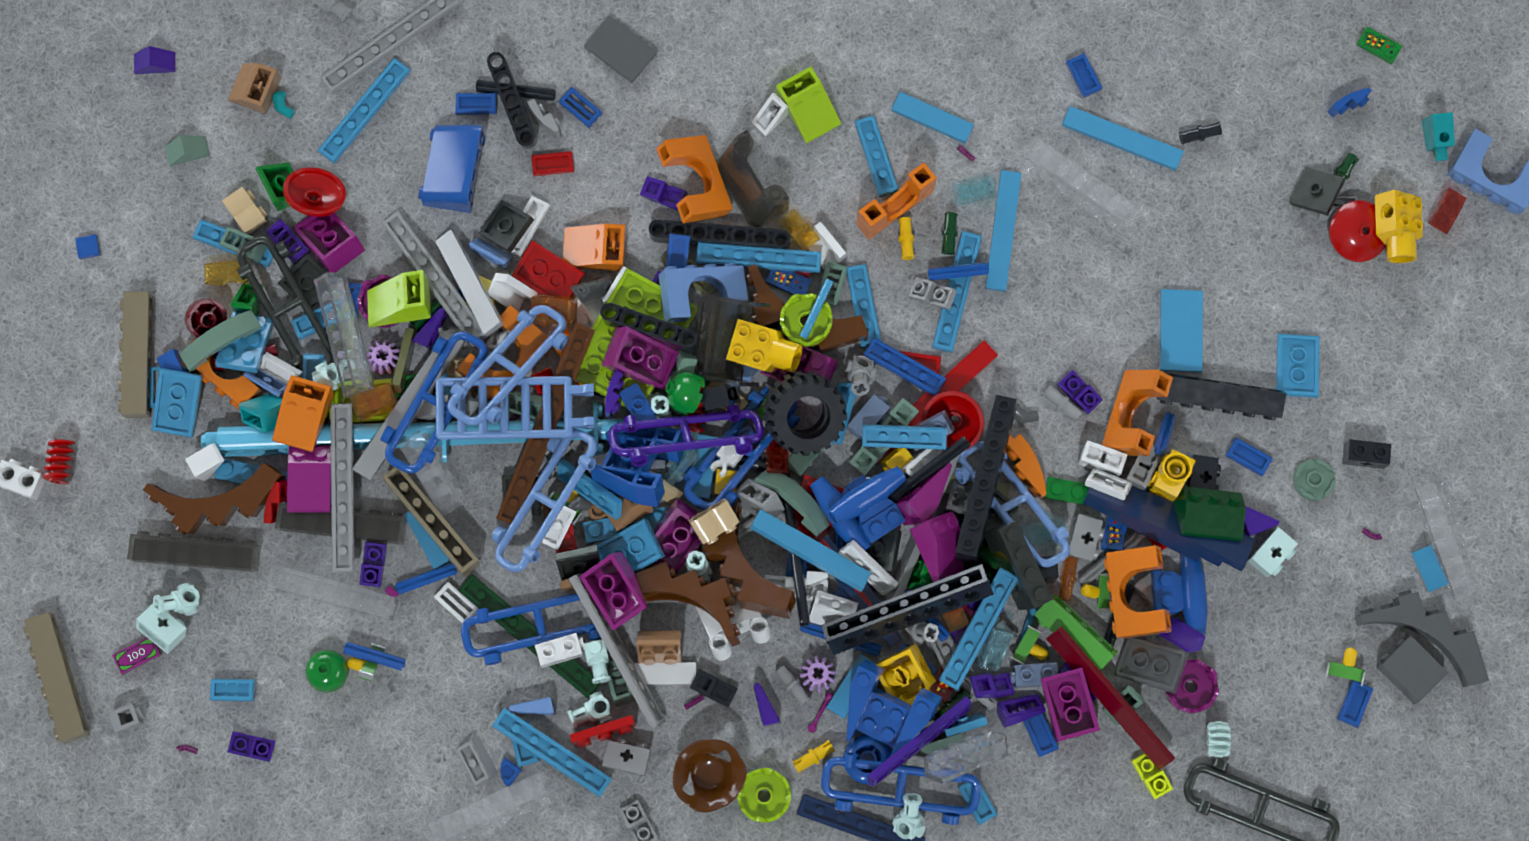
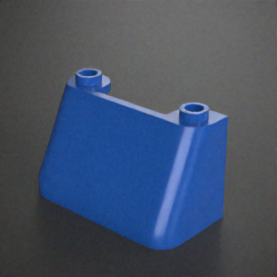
M436 125L435 129H431L430 141H432L424 185L420 187L418 198L421 199L423 206L472 213L473 203H471L472 195H474L473 186L480 152H482L481 145L485 146L486 140L483 126Z

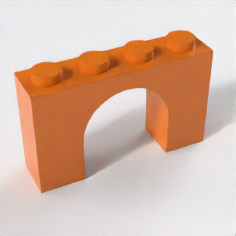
M706 135L666 139L656 148L662 167L689 166L699 174L703 181V194L686 196L676 204L683 223L722 218L733 210L731 200L728 197L724 181L721 178Z
M923 162L907 175L905 184L889 199L881 204L876 199H873L858 211L856 225L866 238L870 240L934 192L937 177Z
M511 305L500 315L504 323L500 328L507 334L519 323L517 321L519 312ZM534 324L526 327L514 340L518 349L515 364L520 368L548 338ZM469 353L455 371L462 377H466L476 357ZM488 368L481 377H513L514 373L509 370L496 371ZM500 385L487 386L488 399L492 400L500 391Z
M1125 370L1102 446L1128 454L1127 456H1149L1155 436L1140 428H1132L1133 416L1138 406L1146 399L1151 397H1167L1173 377L1160 370Z
M1155 545L1106 553L1107 558L1104 559V565L1109 573L1107 588L1111 592L1112 597L1109 606L1111 613H1114L1112 629L1116 637L1124 639L1172 632L1168 610L1136 612L1129 606L1125 597V588L1132 576L1139 572L1164 568L1161 547Z

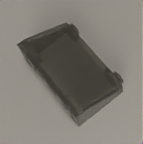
M745 130L738 134L717 160V167L725 187L750 227L762 228L789 212V197L779 185H772L766 189L763 188L747 161L748 156L752 154L754 141L748 130Z

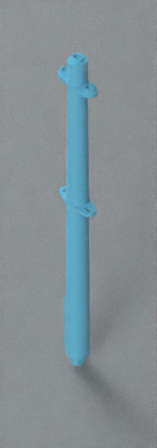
M594 402V429L573 428V430H582L595 438L597 443L595 456L603 454V443H599V440H606L605 433L609 431L610 427L624 421L623 419H599V416H603L602 404ZM530 420V430H532L536 420ZM559 420L555 430L564 429V420ZM487 421V430H500V421L496 424ZM509 421V430H522L521 421ZM436 422L410 423L396 448L426 447L436 429ZM449 422L445 431H457V422ZM383 423L353 424V450L366 449ZM331 424L323 425L315 446H331ZM466 424V431H479V424L475 426ZM250 426L218 427L217 432H206L201 435L202 449L215 443L222 457L288 455L289 450L288 445L272 441L275 428L264 434ZM528 438L439 440L436 446H442V461L447 463L448 446L524 443L528 441Z

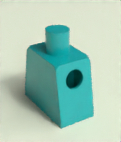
M1453 112L1432 114L1421 120L1426 151H1435L1436 162L1447 161V149L1455 145Z
M269 393L240 403L239 409L242 423L264 434L273 430L276 426L282 398Z

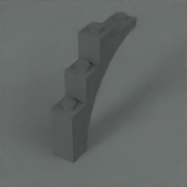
M1411 590L1399 592V597L1393 599L1395 606H1393V603L1380 606L1381 610L1373 612L1372 608L1360 611L1361 615L1355 617L1357 626L1373 623L1391 624L1407 628L1422 635L1436 645L1448 658L1456 670L1463 688L1489 681L1475 632H1467L1466 629L1452 632L1446 611L1439 613V610L1436 609L1426 612L1425 615L1419 592L1411 593Z

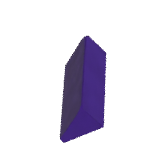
M1175 617L1170 619L1172 632L1158 634L1188 653L1202 650L1206 638L1205 635Z

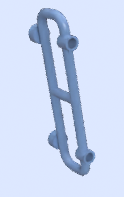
M547 305L535 306L529 312L522 310L517 317L519 323L462 385L456 382L452 386L450 393L453 395L448 401L449 412L467 425L475 426L482 423L485 419L492 424H496L503 415V410L498 407L502 400L551 346L561 351L567 345L569 337L564 334L567 322L562 314ZM538 314H547L558 322V327L521 368L501 355L519 334L533 323ZM495 361L514 373V376L477 416L470 417L456 407L457 402L466 397L468 390Z
M575 429L570 438L549 439L547 449L554 454L509 528L505 529L499 526L492 533V540L498 544L495 551V559L503 568L516 573L524 570L530 561L535 563L539 560L541 554L537 549L585 470L591 471L596 466V460L593 457L597 450V443L595 438L588 433ZM574 438H579L588 443L589 448L586 454L580 456L578 467L558 500L554 501L542 494L541 490L570 442ZM538 500L552 510L530 546L525 547L523 550L521 561L513 564L504 558L503 553L534 501Z
M984 441L977 442L959 455L958 463L960 467L955 469L954 473L960 484L963 485L969 481L974 482L976 472L967 462L966 457L982 449ZM1005 453L1001 470L1021 495L1002 505L994 497L992 508L1005 524L1013 522L1006 512L1027 502L1049 530L1053 541L1060 544L1062 551L1051 558L1044 559L1039 556L1026 539L1037 565L1041 567L1054 566L1069 556L1070 545L1066 540L1069 537L1068 531L1064 526L1056 527L1005 460L1008 456Z

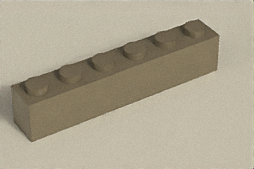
M149 291L123 292V299L120 300L123 319H120L122 339L119 340V349L122 351V359L119 360V371L122 372L121 380L118 381V389L121 392V400L118 401V411L124 418H151V408H149V367H152L153 296Z
M394 467L382 476L387 486L463 578L480 565L478 558L406 472Z
M47 612L24 620V634L27 639H30L32 647H29V651L38 666L35 667L38 679L42 680L43 687L41 692L49 704L47 712L49 718L55 724L53 733L56 740L66 744L89 736L90 733L55 615Z

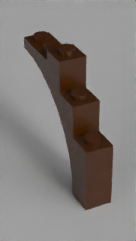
M757 265L749 266V273L746 274L749 286L753 285L756 291L752 293L756 305L760 304V306L753 308L754 314L751 315L753 323L768 328L779 326L781 310L786 303L771 291L763 280ZM862 315L846 319H832V328L825 340L814 345L815 350L819 349L820 353L823 354L868 339V332ZM808 316L801 318L800 322L802 325H805Z
M263 463L240 486L209 498H184L150 483H147L143 491L148 494L147 498L156 504L158 502L165 506L163 509L172 516L175 515L171 522L176 525L175 529L184 535L195 534L205 519L216 527L218 525L226 526L237 509L246 518H249V516L257 517L265 507L274 483L284 479L286 475L272 465Z
M737 499L732 510L740 521L742 506L739 499ZM739 523L734 531L727 534L723 532L718 535L719 539L714 543L702 545V552L707 561L721 563L719 569L721 578L725 577L729 584L733 583L734 587H739L736 599L742 609L790 619L796 602L793 591L769 582L752 569L743 557L738 538Z
M666 561L635 574L645 602L668 600L694 605L718 621L732 647L741 644L738 637L741 635L738 624L734 623L732 617H735L732 606L736 605L734 596L737 595L733 583L729 584L725 577L707 584L704 576H700L696 570L678 576L675 568H670Z

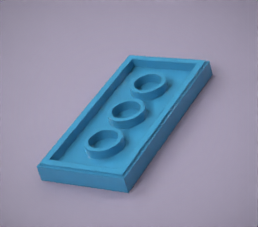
M1161 289L1160 371L1201 373L1203 356V291Z

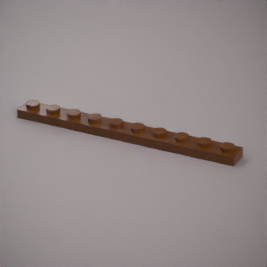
M575 323L554 376H569L572 378V385H574L595 330ZM551 385V430H555L564 410V385ZM543 404L532 430H543ZM528 438L496 519L509 524L512 523L531 491L546 454L547 443L550 438Z

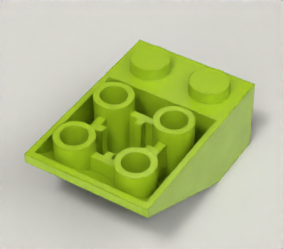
M811 66L776 85L775 94L788 106V115L806 144L841 125L821 81Z
M424 270L401 273L367 291L369 327L431 318L429 281Z

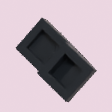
M701 669L698 670L690 686V689L727 708L730 707L738 688Z

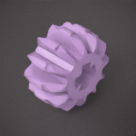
M387 339L383 341L382 345L376 340L377 347L369 346L372 352L366 353V357L369 358L366 363L368 366H372L371 370L373 372L379 370V374L383 375L386 369L388 374H391L390 368L396 369L397 364L395 362L398 361L400 349H395L396 344L394 342L389 344ZM385 353L387 359L382 361L381 355Z
M815 656L814 664L810 659H807L806 662L809 667L801 666V669L807 673H801L800 678H808L803 682V686L811 683L809 688L811 692L814 686H817L818 693H821V685L826 690L830 688L826 681L830 683L835 682V679L829 676L836 675V671L828 670L832 668V662L824 665L827 660L826 657L819 663L818 656ZM815 669L823 671L822 679H818V677L815 679L813 677Z

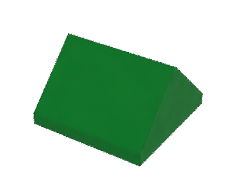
M290 163L257 166L255 169L277 211L279 212L289 207L290 205L283 195V186L286 178L294 172Z

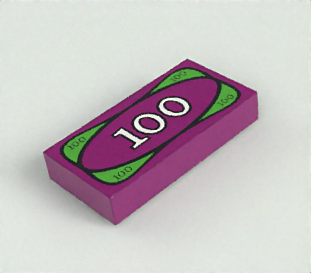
M145 638L112 656L120 673L124 675L161 656V653L156 644L150 639Z

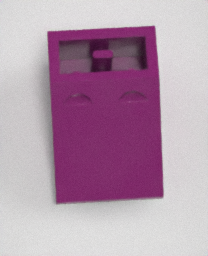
M802 346L801 359L795 372L801 371L803 374H806L807 371L814 372L815 375L820 374L831 381L838 362L831 357ZM775 368L772 372L763 370L760 372L780 383L784 381L783 376L787 374L791 377L795 376L794 373Z

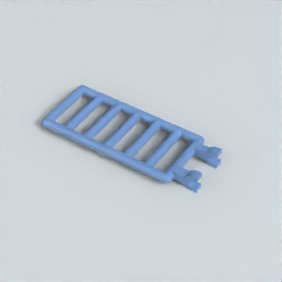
M569 376L523 377L517 384L521 385L522 430H509V397L507 395L500 403V408L503 410V415L500 418V430H487V420L485 419L479 424V431H466V424L457 419V431H444V386H453L456 382L462 385L469 377L438 378L436 380V438L440 440L570 438L573 435V428L594 429V417L573 418L572 396L594 397V384L572 385V378ZM480 377L473 386H479V413L487 405V386L500 385L501 390L512 377ZM530 385H543V430H530ZM551 385H564V429L551 430ZM466 397L457 402V408L465 414Z

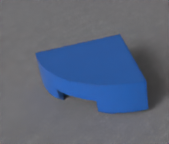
M504 757L500 772L504 784L509 788L522 770Z

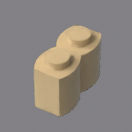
M241 187L224 198L222 202L243 232L251 235L268 223L265 219L268 215L261 206L256 207L253 202L256 198L250 190L245 191Z
M725 498L688 520L701 543H707L708 545L719 539L718 535L726 532L727 534L734 531L739 523L738 518Z

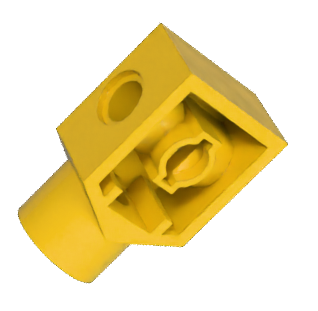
M1398 190L1375 195L1376 235L1387 246V261L1391 263H1409L1417 260L1416 240L1423 237L1421 197Z
M738 319L726 359L767 372H772L775 368L794 373L801 359L802 345L785 340L784 334L781 331Z
M1174 449L1169 454L1165 452V455L1161 457L1156 467L1158 471L1152 475L1147 485L1150 487L1148 492L1174 501L1191 475L1196 460Z
M916 643L876 663V665L884 668L880 681L886 692L911 705L922 688L931 691V687L936 681Z

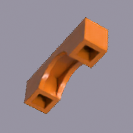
M216 353L207 358L208 362L195 369L200 373L199 375H203V382L214 384L216 386L214 390L222 397L226 394L231 398L229 403L238 410L240 403L259 397L263 393L244 375L231 380L217 376L213 361Z

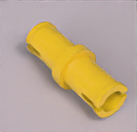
M902 217L898 219L900 230L898 242L901 243V259L912 260L915 258L913 251V241L915 239L912 234L911 218Z
M827 740L815 749H809L807 754L792 761L798 773H801L811 765L819 764L821 759L836 751L831 742Z

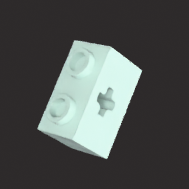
M1278 527L1257 549L1248 562L1265 577H1269L1272 574L1276 576L1283 568L1281 563L1284 559L1290 560L1296 553L1294 548L1298 543ZM1276 550V557L1273 558L1271 556L1273 553L1272 551Z
M153 604L136 619L135 627L167 654L185 638L187 629L185 624L180 619L172 617L169 611L157 614Z

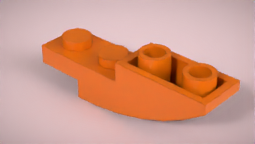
M1021 434L1015 438L1010 435L1007 445L1008 451L1006 453L1012 461L1017 460L1018 462L1013 468L1014 473L1021 482L1024 481L1029 486L1028 491L1034 498L1038 497L1042 500L1046 495V486L1040 464L1033 450Z

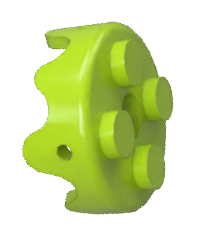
M812 293L804 295L794 294L781 310L780 325L783 334L789 341L801 344L804 347L819 344L825 340L832 328L833 320L830 305L826 301L824 302L808 338L805 339L800 336L804 327L800 320L803 316H809L818 296Z
M760 768L746 775L745 783L737 796L741 811L746 817L755 822L769 823L785 814L790 805L791 790L787 780L780 773L771 768ZM759 791H769L770 799L767 802H761L758 799Z

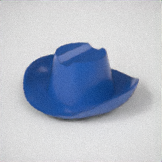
M862 735L853 739L844 751V754L845 752L856 753L857 759L885 762L892 753L888 745L868 735ZM845 767L849 776L855 781L869 784L867 782L868 774L873 770Z

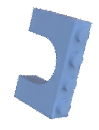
M1474 129L1447 175L1452 177L1451 179L1458 184L1463 183L1470 187L1469 189L1472 192L1485 195L1490 202L1503 205L1508 212L1520 215L1529 204V160L1523 165L1514 183L1508 185L1493 183L1485 176L1482 169V159L1493 138Z
M728 263L722 267H717L716 264H708L697 268V265H688L677 269V266H668L659 274L664 319L667 322H685L691 317L688 290L690 284L696 281L710 283L718 290L721 297L724 320L744 319L750 314L743 266H736L735 263Z

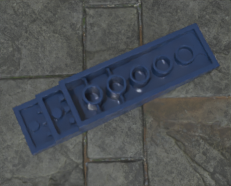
M1133 486L1128 495H1126L1125 500L1089 487L1083 504L1195 562L1201 557L1218 567L1224 562L1242 572L1246 566L1254 541L1253 538L1243 534L1241 541L1182 535L1174 502Z

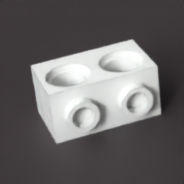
M1087 440L1078 465L1089 469L1096 468L1119 477L1128 454Z
M10 459L9 462L1 460L0 488L37 501L45 482L41 474L42 470L29 466V469L21 467L22 463ZM14 470L13 478L7 480L8 472ZM33 477V484L27 487L26 481Z

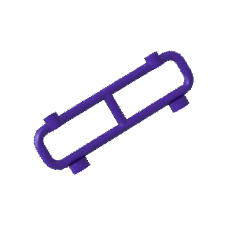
M736 404L728 406L725 412L636 421L635 416L629 415L623 419L624 422L613 425L608 431V439L612 451L619 456H630L631 464L637 467L643 466L648 462L647 454L734 445L737 454L746 455L753 449L751 443L759 441L764 435V427L759 414L752 410H740ZM741 418H750L753 420L756 433L752 435L693 441L689 424L720 420L737 422ZM680 425L684 442L622 448L618 444L616 434L620 431L634 433L638 429Z

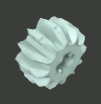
M1222 721L1210 722L1206 730L1207 753L1209 756L1217 758L1228 756L1231 749L1229 724Z

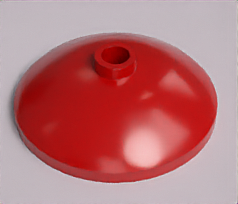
M308 167L298 169L286 178L283 186V195L287 203L296 211L308 216L322 217L337 212L343 206L346 190L341 180L333 173L320 168Z
M1364 200L1351 201L1342 205L1334 213L1329 225V238L1333 248L1341 257L1353 262H1365L1377 257L1384 250L1386 244L1376 235L1375 204ZM1363 227L1367 229L1366 234L1362 232Z
M944 391L935 395L925 406L922 421L945 410L955 428L953 433L947 435V448L962 437H965L970 443L969 448L974 446L980 439L985 425L984 414L978 402L970 395L960 391ZM956 415L959 420L953 421L952 416Z

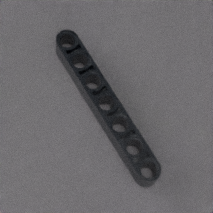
M661 219L652 221L648 227L651 240L669 244V234H673L677 229L684 231L683 235H690V245L698 246V242L789 249L791 241L790 234L782 229L697 222L683 223L682 221ZM655 228H662L664 230L660 235L653 233ZM702 231L705 235L702 238H696L694 233ZM723 233L725 237L722 240H718L714 235ZM742 234L746 238L743 241H737L735 236ZM758 236H763L766 238V241L758 243L755 239ZM778 238H784L787 242L783 245H780L776 243V240Z

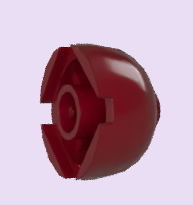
M203 298L196 300L188 306L185 312L184 322L186 328L193 336L198 338L213 327L226 321L227 310L221 303L213 299Z

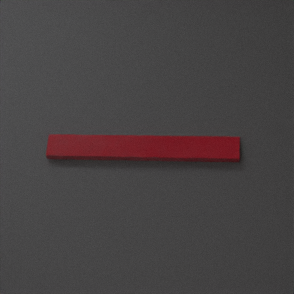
M1062 626L1046 638L1072 670L1083 668L1089 690L1159 770L1175 759L1173 754Z

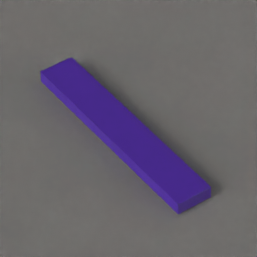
M967 696L869 773L867 779L869 785L875 787L966 714L971 707L970 699Z

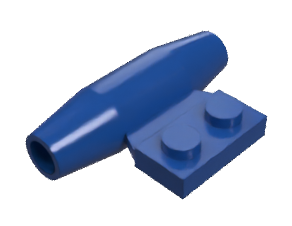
M894 467L871 477L846 493L827 511L831 521L838 525L859 516V527L868 543H873L904 523L905 519L896 503L888 499L906 481L903 471L899 467Z
M864 474L847 485L842 494L824 476L817 479L810 487L821 510L838 535L847 544L854 540L864 550L872 546L871 543H868L859 527V516L835 525L827 512L846 493L867 481Z
M1181 555L1180 575L1174 571H1152L1151 583L1154 610L1165 609L1170 614H1175L1182 610L1185 624L1205 635L1208 604L1205 574L1201 558L1195 562Z

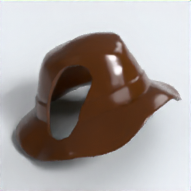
M717 739L699 740L686 747L678 756L673 772V787L680 800L693 810L703 813L716 811L730 804L738 796L746 780V766L737 750L731 744ZM726 750L731 757V761L728 762L709 754H720ZM689 772L695 792L694 795H689L683 791V786L688 782Z

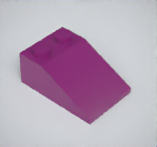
M335 213L322 217L307 216L293 227L294 231L331 275L365 251L357 236Z
M616 327L601 366L613 372L618 370L625 377L660 390H665L679 352L629 327Z
M289 446L287 512H330L331 446H315L313 452Z
M950 462L896 502L905 519V522L902 523L904 526L911 524L914 526L932 519V513L938 508L952 468Z
M678 498L666 511L653 531L665 556L652 563L656 566L666 561L670 568H675L677 573L686 563L689 553L695 551L701 544L688 521L699 514V512Z
M953 511L927 520L910 529L933 582L964 571L963 561L956 560L955 551L961 528Z
M622 551L610 554L579 576L613 631L647 608L634 571Z
M1083 668L1040 679L1056 742L1100 731Z

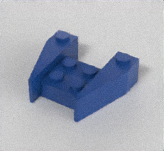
M667 427L638 429L634 433L620 431L616 434L618 444L622 448L684 442L681 429ZM606 432L609 451L602 465L596 464L595 468L591 470L592 479L608 491L636 504L658 507L665 490L662 475L649 472L655 459L679 462L684 451L647 454L648 462L643 466L637 467L631 464L630 456H619L612 451L608 432Z
M864 660L858 665L850 684L846 740L850 742L857 732L860 731L893 747L891 757L910 742L935 716L942 697L922 688L911 705L876 688L884 668Z

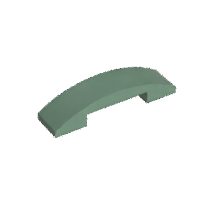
M252 310L243 312L202 334L179 355L191 372L208 362L207 358L241 337L247 338L260 330L262 326Z
M902 398L882 425L908 426L919 410ZM861 447L849 463L866 476L890 448Z
M767 468L755 478L758 484L771 491L775 490L804 517L801 523L816 537L830 525L820 506L810 494L786 475Z

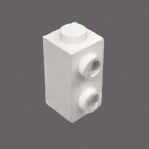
M576 633L535 645L542 668L582 657V650H585L582 637L578 638Z

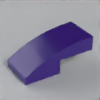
M647 176L640 192V196L677 211L676 204L688 194L686 190L667 185L665 181Z
M991 673L970 677L975 698H998L1014 694L1009 673L992 676Z

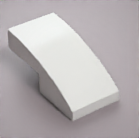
M807 571L806 580H804L805 588L816 586L826 581L828 573ZM785 578L784 588L795 590L793 579Z

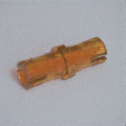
M1067 557L1065 559L1063 575H1060V580L1062 581L1059 597L1062 600H1072L1074 583L1077 582L1075 575L1078 559ZM1071 570L1068 588H1066L1068 572Z

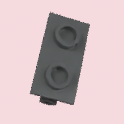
M604 275L571 286V289L583 304L604 297L613 283V278Z

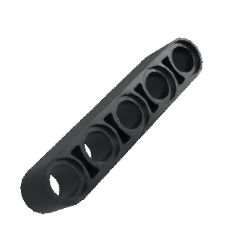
M492 52L487 57V65L515 137L523 148L530 149L536 145L537 136L511 69L503 54ZM501 58V66L493 67V60ZM509 77V84L501 86V78ZM510 96L517 97V102L514 105L507 104V99ZM520 114L524 115V122L519 125L515 124V117ZM531 134L532 140L529 143H523V135Z
M606 303L600 310L603 321L610 327H629L668 347L685 353H694L699 348L697 335L690 329L614 303ZM610 311L616 312L613 318H607V313ZM635 318V322L633 324H625L627 319ZM650 324L655 326L652 331H645L646 326ZM668 331H673V332H674V336H673V337H671V338H665V337H664V335H665L666 332H668ZM687 338L694 339L691 345L684 344Z

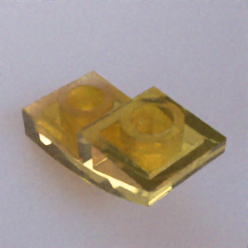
M795 209L778 221L780 226L790 234V238L801 250H807L820 240L811 226L805 223Z
M238 261L204 264L205 285L225 286L227 282L248 283L249 281L247 278L242 280L237 272V269L240 268Z

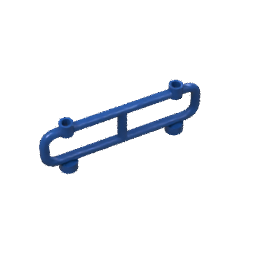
M462 331L454 333L448 340L441 336L437 339L432 351L439 354V357L397 429L387 426L380 438V441L387 444L385 458L392 466L406 473H416L425 466L426 462L429 464L433 462L436 456L433 450L440 440L436 438V429L414 465H408L395 458L393 452L422 401L425 400L436 406V396L428 393L456 342L465 340L479 348V354L473 361L466 377H470L486 359L488 354L487 346L480 338ZM444 401V411H446L444 414L445 431L453 415L448 410V403Z
M766 385L759 392L754 389L748 397V400L751 402L745 409L754 411L764 401L770 389ZM797 401L792 404L787 414V423L792 429L800 421V417L794 414L797 409ZM741 418L739 421L734 422L722 438L734 437L748 418ZM768 432L755 450L746 454L748 456L747 460L716 499L711 503H707L692 492V488L700 481L705 471L717 458L716 454L722 446L714 447L697 469L692 466L687 472L686 477L688 480L684 486L686 498L702 510L708 509L724 498L732 508L739 495L733 492L734 488L774 438Z
M577 593L489 612L488 608L476 610V615L467 618L461 626V637L465 651L475 658L484 657L486 666L501 663L500 653L534 646L574 633L577 635L588 633L590 642L601 640L602 638L593 623L546 633L541 609L580 601ZM533 611L538 636L482 649H475L472 646L469 633L472 625L484 624L492 620Z
M845 752L844 757L829 759L824 764L822 771L821 788L828 797L836 799L835 808L842 811H851L853 801L904 808L903 795L907 774L947 779L953 782H969L972 785L971 802L966 807L922 802L919 805V810L943 813L942 822L945 824L958 825L960 815L972 814L977 809L980 801L981 784L974 775L964 773L965 769L959 766H952L951 771L901 765L893 771L894 773H899L895 798L838 791L830 787L831 770L836 765L846 768L875 770L883 762L857 759L856 753Z

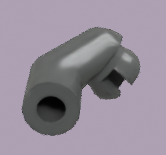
M1017 403L1014 419L1018 423L1039 421L1037 411L1026 412Z
M577 496L566 507L574 511L578 509L589 510L592 507V503L583 496Z

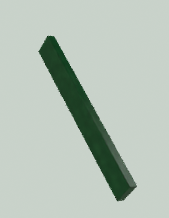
M473 574L459 589L464 596L480 609L488 608L489 612L511 608L508 603ZM521 614L494 620L517 640L538 636L537 628ZM535 645L526 647L538 657ZM575 659L549 666L587 699L601 684H593L592 679L594 676Z

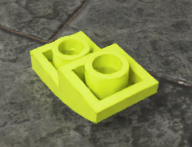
M1145 753L1131 760L1139 777L1154 800L1173 790L1164 771L1159 770Z

